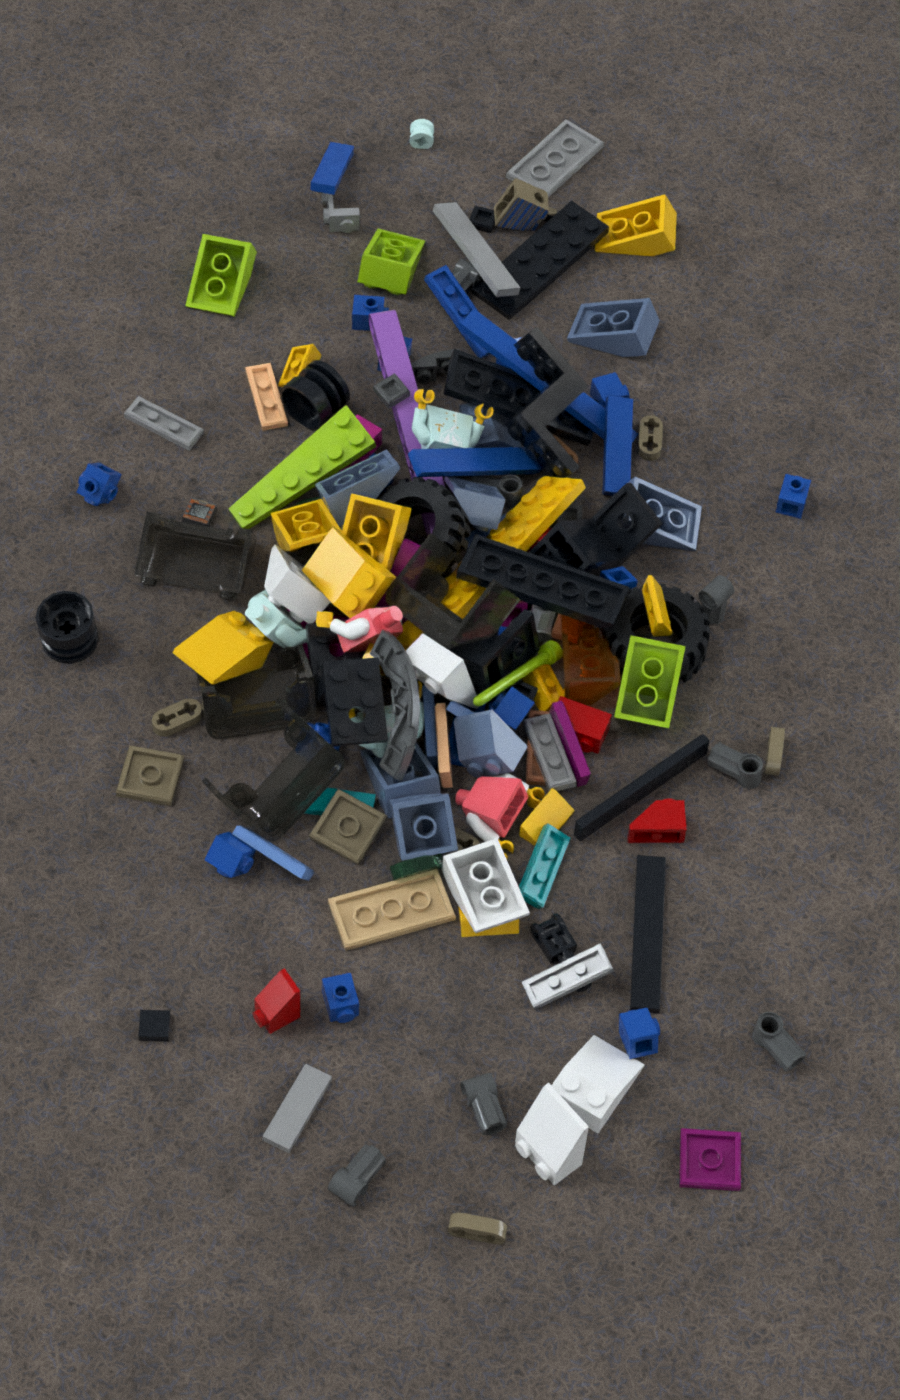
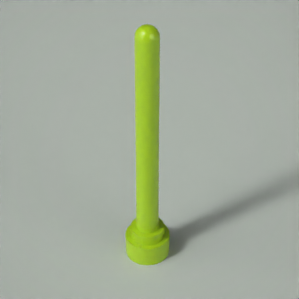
M549 640L541 645L538 655L474 697V705L481 707L541 665H552L560 660L563 655L561 646L553 640Z

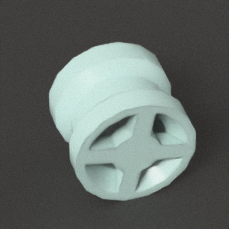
M426 119L413 121L410 125L411 146L418 149H429L434 142L433 123Z

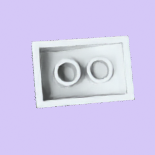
M274 545L271 549L264 585L269 594L267 598L275 606L280 608L283 605L289 609V615L299 623H302L303 620L308 624L314 623L317 611L323 612L330 603L329 599L301 571L304 568L303 564L277 545Z
M422 633L406 650L413 665L416 679L423 682L425 687L433 694L438 692L447 699L477 709L478 707L473 703V699L477 695L464 660Z
M497 838L443 857L442 872L452 896L475 934L530 914Z
M593 1035L565 1065L551 1086L589 1126V1129L599 1133L643 1069L644 1064L634 1058L629 1059L626 1053Z
M547 1083L518 1127L515 1146L522 1157H529L535 1163L536 1172L543 1180L549 1179L553 1185H556L582 1165L589 1126L550 1083Z

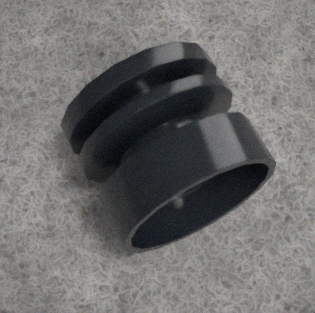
M315 360L301 370L298 376L292 378L280 390V398L284 408L294 420L309 430H318L330 419L332 414L337 413L341 407L347 404L350 400V392L342 376L326 362Z
M61 591L51 594L42 601L37 608L35 618L44 652L51 659L67 664L81 662L91 656L97 648L99 636L92 605L86 597L77 592Z

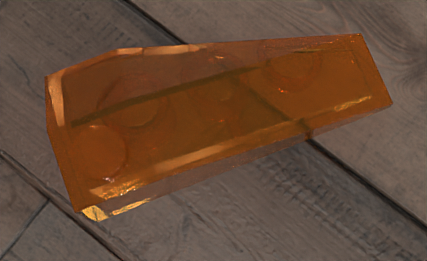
M561 614L564 697L585 705H593L620 686L619 660L616 655L613 656L609 648L610 644L606 638H603L599 627Z

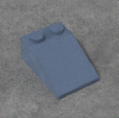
M650 298L581 304L567 340L573 344L621 357L644 356L647 354L660 320Z
M386 449L316 483L315 486L333 518L341 526L345 521L351 493L376 499L400 470V466Z
M638 477L632 478L628 483L633 484L663 523L643 544L696 551L702 506ZM625 514L622 519L623 525L626 528H629L631 525V518L628 514Z
M417 742L409 767L402 781L394 779L379 766L382 758L376 757L371 750H360L379 804L388 819L392 818L390 799L420 794H441L439 776ZM415 771H421L423 777L415 776Z

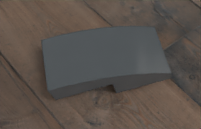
M454 349L433 353L411 363L415 381L420 384H427L430 381H436L437 373L447 374L450 357Z

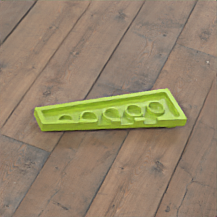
M346 405L229 508V512L243 531H246L269 517L270 513L280 510L314 488L316 483L331 477L374 449L376 443Z

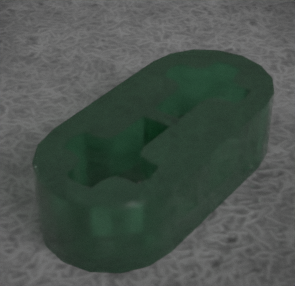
M442 854L423 855L390 866L393 880L396 881L426 871L441 869L443 857Z

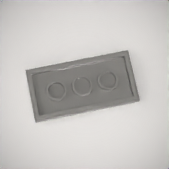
M564 120L506 173V178L511 181L517 178L546 191L549 198L604 147V142L570 121Z

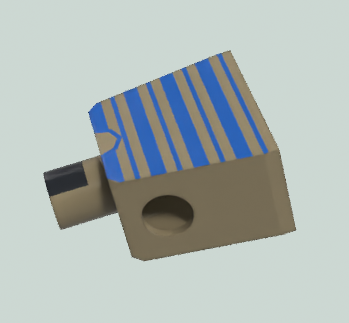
M517 178L512 181L494 206L495 226L522 231L535 230L541 221L548 222L557 214L555 208L549 207L546 191Z

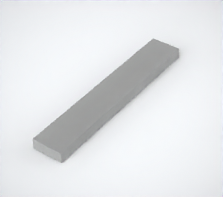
M456 202L434 204V214L496 297L519 295L520 286Z

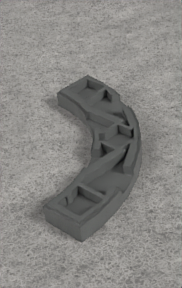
M382 629L370 655L374 658H379V665L386 677L390 679L393 688L391 690L392 714H395V725L390 732L388 745L379 766L394 779L402 781L409 767L417 740L420 717L419 690L413 665L404 647L389 631Z

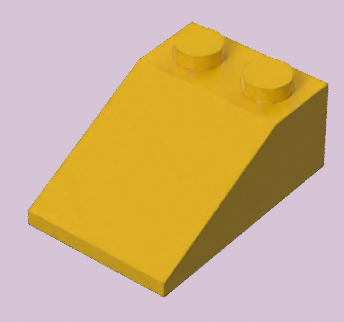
M665 194L597 213V218L609 226V233L595 244L596 252L656 256L675 250L677 213Z
M351 493L342 533L390 571L405 537L412 508Z
M322 499L270 513L277 543L284 551L293 552L303 546L321 544L332 527H335L342 533V530Z
M335 527L330 529L301 570L329 601L349 618L366 609L375 608L396 578L394 574Z
M234 610L215 617L174 648L173 654L213 685L260 669L264 665L274 642L247 621L243 614Z

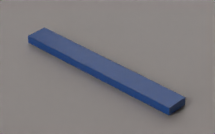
M473 308L458 327L460 331L539 391L548 385L535 375L534 368L528 361L520 358L514 346L517 341ZM583 392L564 410L604 439L605 408ZM632 429L633 442L635 438L638 436V433Z

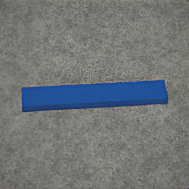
M525 447L412 449L408 453L417 477L537 474L543 469L537 461L529 458L525 452Z

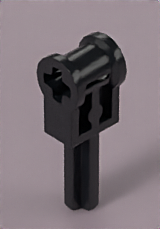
M558 913L553 914L551 919L539 925L534 923L530 926L532 937L550 964L557 960L561 963L575 956L574 952L576 951L577 943L568 931L563 918ZM592 982L577 989L576 991H586L588 988L591 987Z

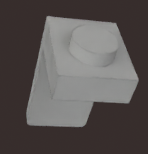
M321 193L322 205H327V208H323L324 223H329V231H342L344 233L359 231V208L334 209L333 195Z

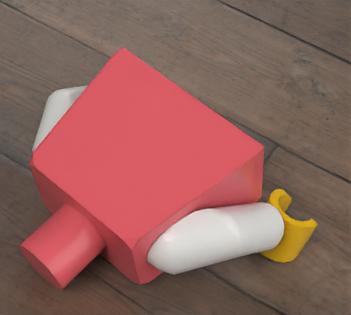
M397 606L375 607L366 609L343 622L339 619L333 620V612L317 611L316 625L318 627L330 628L332 632L336 633L344 653L366 651L370 643L375 644L382 629L389 631L396 638L403 633L401 622L403 614Z
M505 773L494 777H479L470 791L459 789L455 801L457 805L462 806L467 824L484 842L497 838L501 848L507 849L513 854V843L508 840L501 841L499 837L505 838L526 801L529 807L535 809L541 802L540 799L544 798L545 792L541 787L530 789L529 785L521 781V779Z

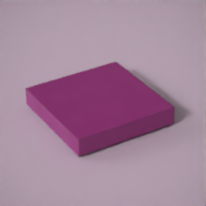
M681 1128L679 1187L740 1191L741 1132Z

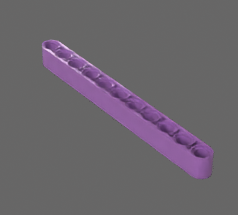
M389 310L369 314V326L383 378L386 379L395 373L410 391V397L393 406L392 411L412 480L413 477L417 476L408 453L412 449H422L421 444L412 432L415 407H418L414 394L418 388L396 311ZM422 477L425 481L432 479L445 487L443 477ZM421 513L427 538H429L434 530L435 514Z

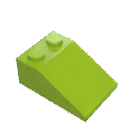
M378 228L362 255L357 282L363 283L368 288H382L388 290L391 294L406 295L426 241Z
M203 234L185 306L235 317L250 280L257 253L252 243Z
M631 635L614 718L669 728L686 646Z

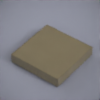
M129 745L116 796L172 806L184 763V755Z
M338 789L310 833L309 839L359 865L386 822L387 815Z

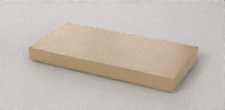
M438 869L328 899V904L345 951L456 920V915Z

